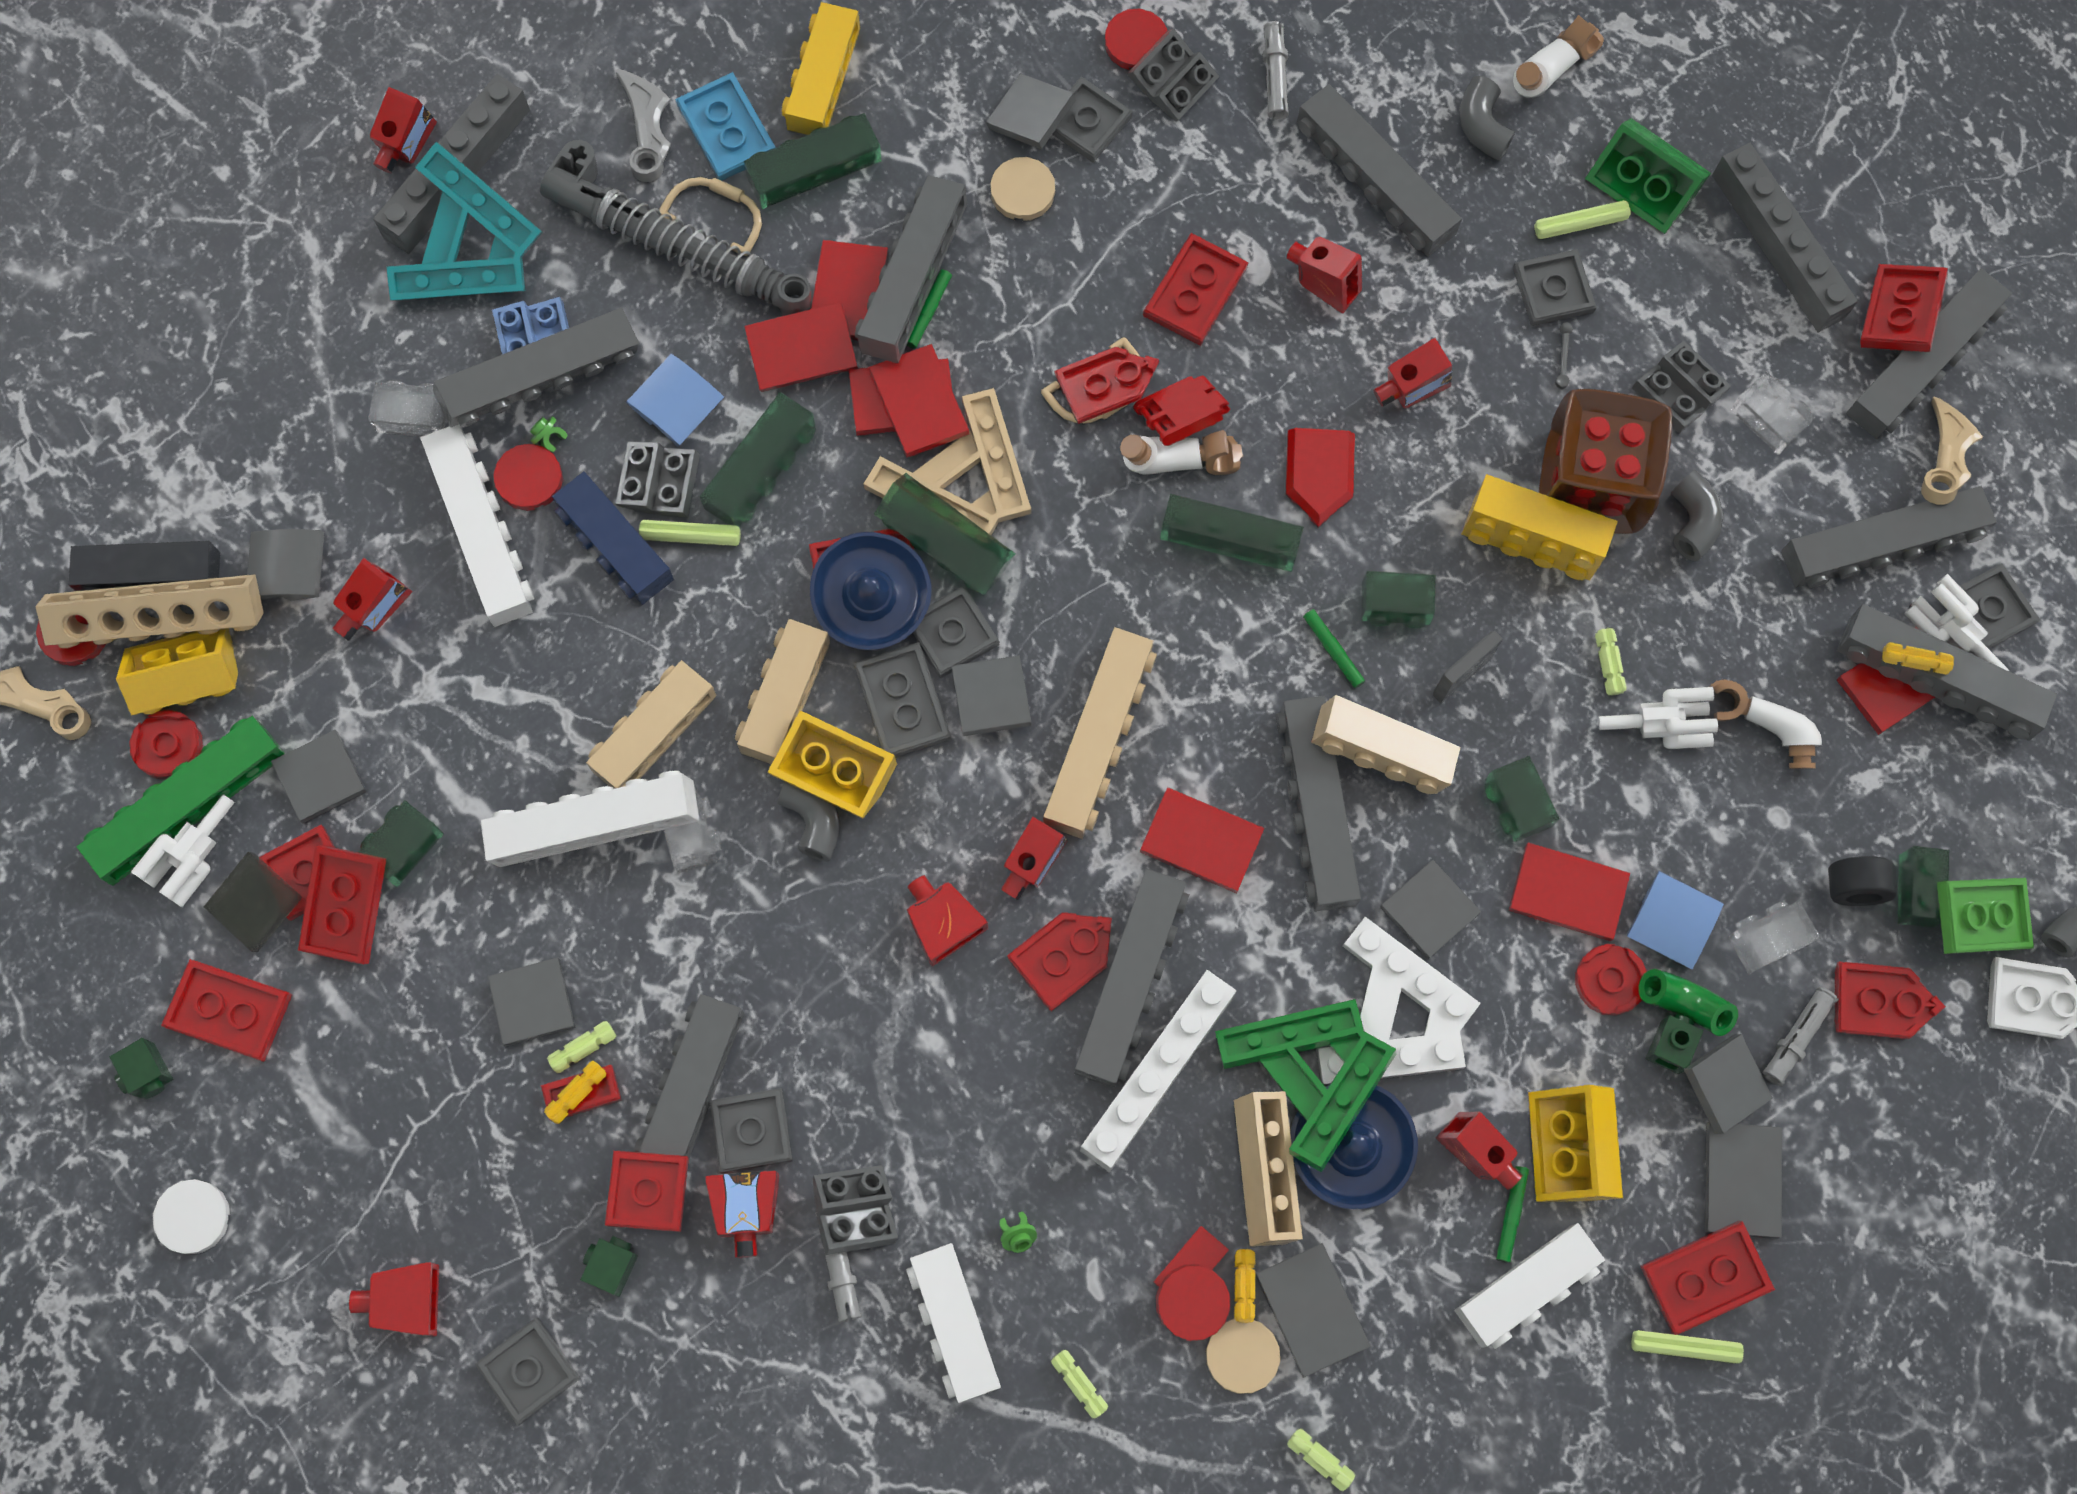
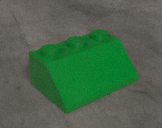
M1630 118L1620 125L1585 179L1616 201H1627L1632 212L1666 234L1695 198L1711 175V172Z

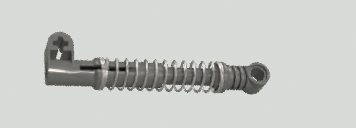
M573 140L568 142L557 155L542 179L540 194L543 197L590 218L593 225L605 230L609 227L612 234L622 233L623 240L630 237L633 239L634 245H638L641 242L644 244L645 250L656 249L657 256L662 253L666 254L668 261L673 260L678 254L680 255L678 260L679 266L685 265L689 259L691 260V272L695 271L699 265L702 266V277L707 276L711 270L714 271L713 282H718L723 275L725 276V288L735 281L737 294L745 297L753 295L758 296L759 299H765L766 302L778 307L784 316L810 310L812 307L810 283L804 276L799 274L784 275L780 271L777 272L776 269L765 265L764 259L756 256V254L751 255L749 251L741 253L739 247L735 245L729 248L726 240L718 242L715 235L707 237L705 231L701 229L695 232L692 224L684 226L681 219L672 220L671 215L667 213L661 215L658 208L650 210L647 203L639 204L637 199L633 197L627 199L626 194L611 187L604 189L593 184L598 175V168L594 149L586 141ZM575 166L577 167L578 176H576ZM687 227L692 229V235L686 233ZM699 232L703 233L704 240L696 238V234ZM714 238L715 246L707 243V240ZM724 243L726 244L727 250L724 251L718 248V246ZM732 249H737L738 256H734L729 252ZM744 254L749 255L746 260L741 259ZM792 295L801 296L799 298H790Z

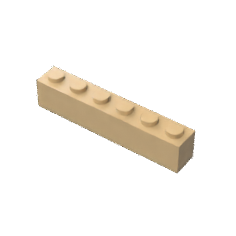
M1114 627L1043 817V823L1049 827L1083 839L1086 829L1093 831L1099 811L1094 810L1098 797L1104 799L1111 781V779L1105 778L1109 766H1117L1122 752V747L1117 746L1121 734L1128 736L1134 716L1129 715L1133 703H1140L1146 686L1140 683L1144 671L1151 673L1157 654L1152 652L1154 640Z

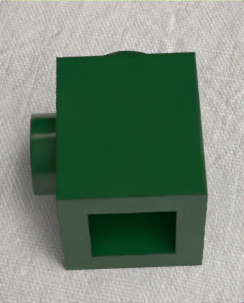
M1675 1014L1673 1017L1669 1015L1661 1020L1645 1059L1679 1075L1684 1072V1068L1690 1065L1704 1030L1695 1027V1022L1686 1016Z
M140 1038L109 1056L118 1073L114 1075V1079L124 1094L128 1093L138 1098L144 1097L148 1099L160 1094L165 1089L164 1085L174 1080L155 1043L147 1039Z
M612 1236L609 1242L599 1238L597 1245L592 1243L584 1256L583 1264L586 1265V1268L580 1280L620 1297L639 1255L630 1252L631 1243Z

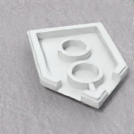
M1995 957L1990 969L1987 1015L1989 1028L2063 1039L2077 1027L2076 979L2066 968Z

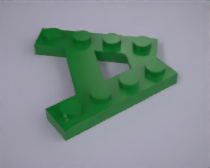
M1356 999L1215 1031L1224 1069L1259 1061L1281 1090L1286 1092L1288 1099L1306 1120L1302 1130L1289 1148V1153L1320 1172L1327 1165L1396 1056V1048L1364 1031ZM1330 1045L1344 1062L1328 1089H1326L1298 1052Z

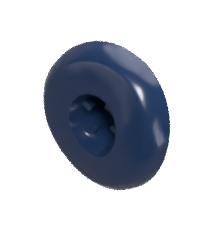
M860 532L839 539L820 556L811 576L810 599L817 620L832 638L852 648L876 650L899 643L917 629L930 605L931 581L924 562L909 545L890 535L876 532Z
M1376 1086L1322 1172L1293 1156L1294 1165L1305 1185L1327 1203L1346 1209L1375 1207L1395 1196L1409 1180L1417 1159V1132L1412 1117L1403 1104L1389 1091ZM1299 1111L1295 1115L1290 1131L1292 1144L1306 1123V1120Z

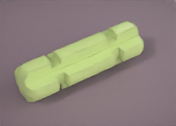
M1613 628L1598 630L1595 638L1597 647H1601L1598 653L1603 677L1607 678V681L1604 682L1606 693L1608 695L1622 694L1626 691L1627 687L1625 677H1621L1623 667L1619 648L1615 646V642H1617L1615 630Z
M603 1021L594 1027L595 1031L591 1033L589 1031L585 1032L566 1044L564 1050L558 1049L550 1054L547 1059L552 1069L556 1073H561L570 1067L569 1064L571 1062L577 1063L598 1050L601 1043L606 1045L614 1040L616 1034L607 1021Z
M1063 1350L1051 1360L1052 1365L1058 1373L1062 1372L1065 1376L1063 1380L1080 1403L1084 1402L1086 1405L1084 1408L1088 1414L1094 1419L1103 1414L1108 1409L1107 1403L1101 1395H1096L1095 1387L1081 1368L1074 1365L1073 1362L1075 1360L1067 1350Z
M1303 1429L1296 1430L1287 1443L1288 1447L1297 1455L1301 1452L1304 1455L1302 1459L1326 1479L1328 1476L1331 1477V1483L1340 1491L1346 1490L1353 1482L1355 1473L1346 1465L1341 1467L1339 1465L1340 1460L1317 1441L1312 1443L1310 1441L1312 1437Z

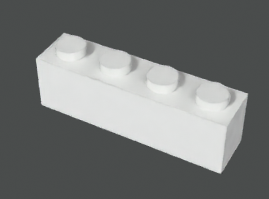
M1579 1223L1571 1225L1454 1311L1481 1348L1488 1347L1491 1344L1496 1349L1512 1338L1509 1331L1516 1325L1521 1323L1523 1327H1526L1542 1315L1538 1309L1550 1301L1555 1306L1571 1294L1568 1287L1579 1280L1583 1285L1600 1273L1597 1266L1604 1262L1605 1259Z
M950 1243L911 1257L910 1260L913 1267L907 1268L906 1271L912 1289L920 1288L924 1303L918 1304L924 1325L932 1324L936 1338L930 1340L936 1361L944 1360L948 1375L942 1376L948 1397L956 1396L958 1403H962L1000 1389L1001 1386L953 1244Z

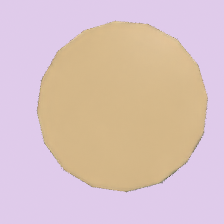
M1029 157L1013 158L1002 163L995 170L991 180V199L996 209L1004 216L1014 219V217L1018 219L1023 218V221L1033 220L1042 216L1053 203L1055 179L1049 168L1040 161Z
M1232 1319L1225 1322L1216 1334L1210 1336L1206 1347L1207 1366L1212 1378L1222 1388L1237 1394L1254 1393L1266 1387L1276 1376L1280 1364L1279 1345L1274 1334L1263 1323L1255 1320L1251 1323H1240Z

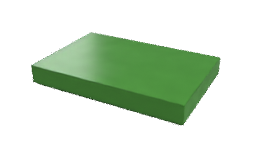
M2026 878L1937 882L1944 954L2034 948Z

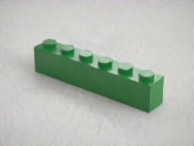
M253 715L248 719L239 720L231 727L228 734L220 740H214L205 745L200 755L190 762H184L173 770L172 775L161 784L158 783L150 786L145 790L141 799L132 805L119 809L114 814V819L103 827L91 830L84 837V841L76 847L99 878L114 886L131 873L160 835L166 834L174 839L187 822L194 826L208 814L222 795L230 799L273 766L272 760L285 753L266 728Z

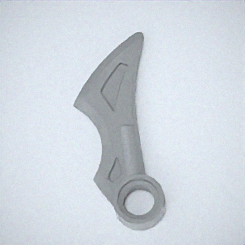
M616 69V75L630 100L635 120L638 147L632 151L629 158L631 171L637 180L652 182L662 175L664 169L663 162L671 146V143L662 134L659 123L660 116L671 99L649 81L633 73ZM651 158L655 161V165L651 169L643 170L638 167L639 161Z

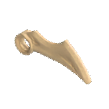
M1933 397L1931 404L1938 421L1940 442L1936 468L1926 473L1921 493L1930 503L1944 505L1952 502L1957 491L1971 478V474L1965 465V452L1972 444L1982 440L1983 436L1962 413L1943 400ZM1942 482L1948 485L1950 489L1940 491L1931 484Z
M20 666L0 671V705L12 707L49 720L52 729L68 740L79 739L87 733L91 725L90 715L76 703L65 689L44 691L34 688L25 679ZM69 713H77L78 723L71 729H64L62 726L64 717Z

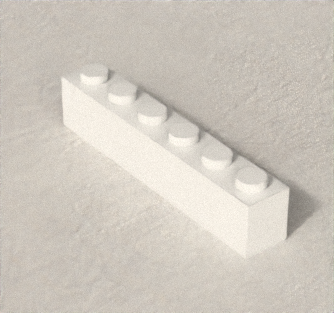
M456 425L420 437L488 619L494 627L533 613L529 601L535 599L528 581L521 582L518 571L522 570L523 566L516 550L510 552L506 541L512 540L505 521L499 522L495 514L496 511L501 509L494 492H487L484 482L489 481V477L482 461L478 463L475 461L473 453L477 452L478 448L471 432L465 434L460 425Z
M667 771L659 774L658 779L650 781L646 779H633L625 783L626 786L620 788L599 787L593 789L590 795L580 797L577 794H570L560 797L559 802L556 803L535 802L526 805V810L517 812L513 810H500L494 812L493 817L481 820L485 859L487 862L498 867H504L699 822L694 782L679 771Z
M1206 970L1084 1141L1080 1152L1108 1172L1112 1170L1231 1002L1237 990Z

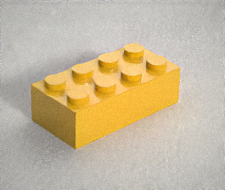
M1486 474L1473 500L1461 535L1467 536L1470 541L1479 545L1489 544L1498 547L1506 555L1513 557L1523 556L1531 559L1539 567H1553L1564 571L1570 578L1590 581L1606 557L1618 521Z

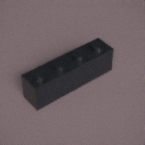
M210 541L71 546L68 585L74 591L219 578L220 552Z

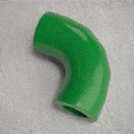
M1658 969L1647 971L1640 980L1639 995L1645 1003L1686 1016L1716 1036H1723L1729 1033L1737 1022L1738 1009L1735 1005L1689 980Z

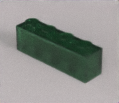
M865 113L858 116H848L842 119L840 123L830 127L815 129L810 135L800 139L785 141L780 147L770 151L757 152L749 159L744 160V166L750 185L761 208L764 209L881 162L882 159L880 144Z
M779 392L700 495L704 509L728 525L739 527L742 522L747 523L753 517L756 511L755 505L761 497H767L774 489L776 478L782 470L786 471L791 467L796 458V451L802 443L804 445L808 444L814 436L816 428L813 413Z
M907 473L893 482L874 513L887 528L902 534L914 548L925 551L937 560L940 567L947 571H952L964 580L967 587L983 595L998 582L1016 554Z
M1170 494L1160 539L1292 572L1304 527Z

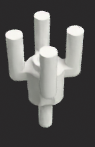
M1948 574L1942 577L1937 582L1938 586L1931 591L1948 610L1940 616L1922 596H1919L1910 604L1912 607L1904 613L1919 630L1966 652L1971 651L1975 656L2009 671L1981 641L1988 632L1973 618L1979 610L1978 605Z
M1713 687L1668 689L1663 693V702L1640 704V714L1599 716V730L1640 728L1643 738L1663 737V745L1667 749L1713 747V733L1718 732L1717 718L1686 720V717L1707 716L1710 714L1709 702L1699 701H1713Z
M222 795L197 828L187 822L174 839L166 834L160 835L131 873L155 888L173 865L177 868L159 892L180 907H183L210 873V865L204 859L216 845V842L208 836L235 802Z

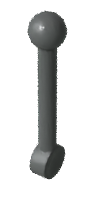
M1564 322L1560 326V332L1563 334L1560 374L1555 380V385L1560 389L1566 388L1570 381L1566 375L1569 334L1572 333L1573 327L1568 322Z

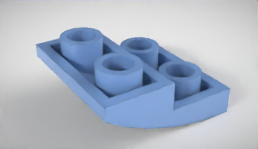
M560 297L527 306L525 301L492 310L502 354L569 328L564 303Z
M670 354L626 403L649 425L654 424L678 447L724 396L687 364L673 354Z
M1658 871L1626 935L1664 956L1693 969L1714 928L1724 903Z

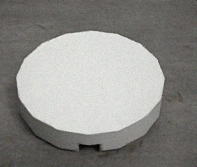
M196 1179L180 1181L169 1187L158 1199L153 1212L154 1231L159 1241L172 1251L183 1254L203 1253L214 1247L225 1235L228 1227V1215H230L229 1204L224 1193L213 1184Z

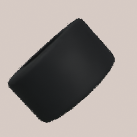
M1876 856L1850 857L1838 860L1828 868L1830 897L1834 903L1846 906H1871L1889 902L1898 894L1895 865L1892 860Z

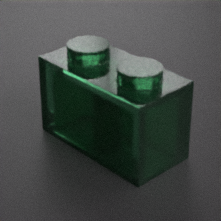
M1367 571L1362 582L1361 621H1370V624L1374 626L1405 623L1404 625L1408 628H1422L1425 625H1430L1435 615L1436 575Z
M1530 756L1491 771L1485 779L1486 784L1484 787L1491 803L1497 804L1501 812L1499 816L1501 826L1507 835L1511 834L1514 842L1553 827L1560 819Z
M405 800L400 806L395 805L388 811L384 818L385 823L377 832H371L364 838L360 845L361 850L358 852L387 858L384 877L396 887L401 884L444 835L433 822Z
M1913 846L1899 855L1898 924L1933 928L1941 923L1937 882L1949 881V850Z

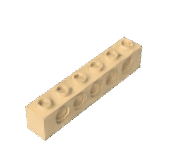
M255 574L45 594L35 606L45 645L58 644L60 648L73 647L80 642L93 641L94 644L98 645L107 644L119 638L140 641L149 638L150 635L163 634L166 638H173L192 631H198L199 634H212L223 628L245 631L257 625L264 613ZM214 602H223L228 606L229 611L218 609ZM179 605L189 606L194 614L184 613ZM144 608L153 609L157 612L159 618L149 616ZM110 612H117L124 621L115 620L110 615ZM75 615L84 617L88 624L78 622Z

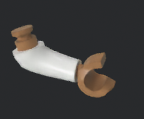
M1578 15L1572 24L1557 36L1555 41L1538 51L1517 68L1514 73L1513 83L1518 93L1526 98L1541 96L1580 57L1584 60L1591 58L1604 42L1603 36L1598 32L1599 29Z
M1224 430L1202 437V445L1199 444L1198 438H1185L1169 446H1164L1159 437H1139L1135 434L1125 437L1120 445L1125 465L1131 471L1143 475L1203 469V461H1205L1208 473L1227 475L1239 470L1240 459L1243 457L1241 445L1237 444L1233 436H1227Z
M1724 679L1716 681L1709 686L1713 687L1716 694L1719 692L1731 694L1735 701L1732 711L1714 713V719L1717 718V721H1728L1735 719L1741 714L1745 715L1746 720L1756 723L1776 734L1782 740V746L1789 747V757H1793V763H1789V769L1816 768V763H1811V756H1815V746H1822V739L1816 725L1806 716L1751 696L1749 699L1746 690L1737 682Z

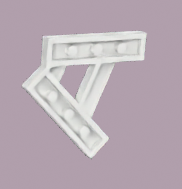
M1364 917L1342 947L1371 968L1360 1014L1364 1031L1396 1048V1056L1381 1079L1464 1069L1466 1065L1460 1031L1481 1003L1367 917ZM1401 991L1429 1012L1424 1036L1389 1040ZM1331 1047L1318 1048L1316 1052L1322 1084L1326 1086L1332 1083L1344 1062Z

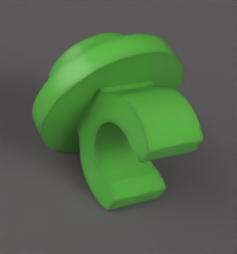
M553 416L548 420L541 417L529 431L533 434L530 441L533 444L540 441L541 446L550 452L556 450L549 442L550 435L556 434L560 439L564 440L567 437V433L560 427H552L557 420Z
M1024 1212L1018 1213L1020 1224L1013 1227L1007 1225L1005 1218L1000 1219V1227L1003 1233L1001 1244L1005 1250L1016 1253L1024 1252L1037 1239L1036 1229L1028 1223Z

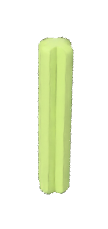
M1623 200L1539 219L1536 221L1534 229L1537 238L1544 239L1624 221L1631 215V210L1628 202Z
M642 520L639 525V534L642 538L652 541L737 546L741 537L740 528L735 525Z
M1640 1330L1633 1332L1631 1341L1634 1351L1729 1363H1741L1743 1360V1345L1738 1342Z

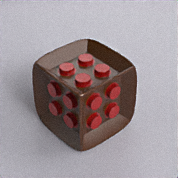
M1575 389L1569 391L1561 400L1552 419L1551 430L1543 456L1538 493L1618 521L1614 534H1631L1641 531L1658 507L1659 498L1666 479L1672 435L1671 408L1652 399L1596 389Z

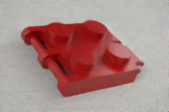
M1203 375L1195 379L1189 376L1138 400L1133 405V410L1138 415L1145 417L1147 420L1146 425L1149 429L1157 431L1160 435L1159 439L1164 446L1184 440L1186 437L1222 421L1223 415L1228 413L1230 408L1228 406L1229 402L1219 391L1215 390V387Z

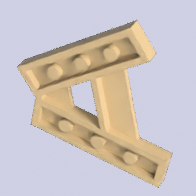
M994 388L962 396V404L970 427L969 435L956 440L913 473L880 456L863 484L864 489L980 550H983L999 522L1031 514L1030 503ZM979 462L981 463L989 491L972 504L944 490V488Z

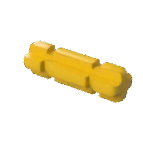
M1889 642L1884 646L1882 652V660L1885 663L1897 665L1898 662H1901V666L1930 671V668H1933V672L1945 675L1949 674L1954 666V656L1951 654L1939 652L1938 655H1935V651L1906 646L1904 649L1901 644Z
M589 1062L582 1070L584 1073L581 1076L577 1075L557 1095L559 1099L556 1102L553 1100L544 1109V1113L550 1120L556 1124L561 1123L568 1115L567 1111L569 1109L573 1110L593 1090L591 1086L594 1083L598 1084L606 1076L605 1070L597 1062Z
M1239 1249L1235 1254V1267L1238 1269L1235 1271L1234 1301L1237 1303L1234 1307V1319L1240 1323H1251L1255 1318V1304H1253L1255 1299V1270L1253 1269L1255 1265V1252L1251 1249Z

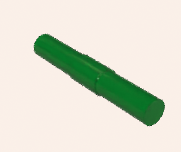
M943 269L940 270L906 346L912 349L917 348L952 277L950 272Z
M1314 609L1307 612L1303 618L1318 637L1332 660L1338 665L1354 689L1361 686L1365 679L1347 656L1338 640L1332 635Z
M1515 1166L1523 1175L1519 1182L1510 1189L1496 1260L1511 1263L1530 1170L1521 1166Z

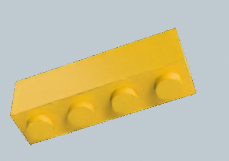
M821 2L818 13L812 14L809 23V33H811L808 42L804 41L801 46L800 60L802 62L800 68L793 71L791 78V88L793 89L790 97H785L782 105V116L786 119L787 130L825 139L860 31L859 12L857 10Z

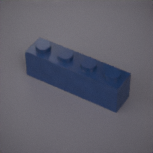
M585 471L552 495L557 506L553 510L556 516L566 527L570 523L578 531L575 534L577 540L587 551L591 548L595 550L599 555L596 561L608 575L612 572L615 573L621 580L617 585L629 600L635 596L643 605L674 581L670 568Z

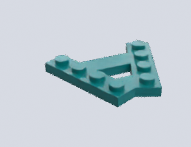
M435 142L415 168L443 192L422 264L386 267L390 300L526 291L522 257L543 232L441 144ZM471 215L495 235L490 255L485 260L456 262L468 218Z

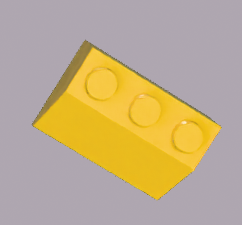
M223 628L212 634H199L198 631H192L178 637L165 638L125 648L116 681L131 715L139 713L153 714L166 706L174 704L180 706L188 705L198 698L209 695L219 697L235 689L238 670L229 628Z
M800 710L772 762L768 774L863 819L882 795L897 766L894 754Z
M1583 1085L1528 1092L1536 1202L1598 1201L1623 1198L1614 1088Z

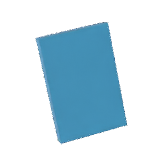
M733 72L675 99L679 111L719 180L723 181L777 155L774 143Z

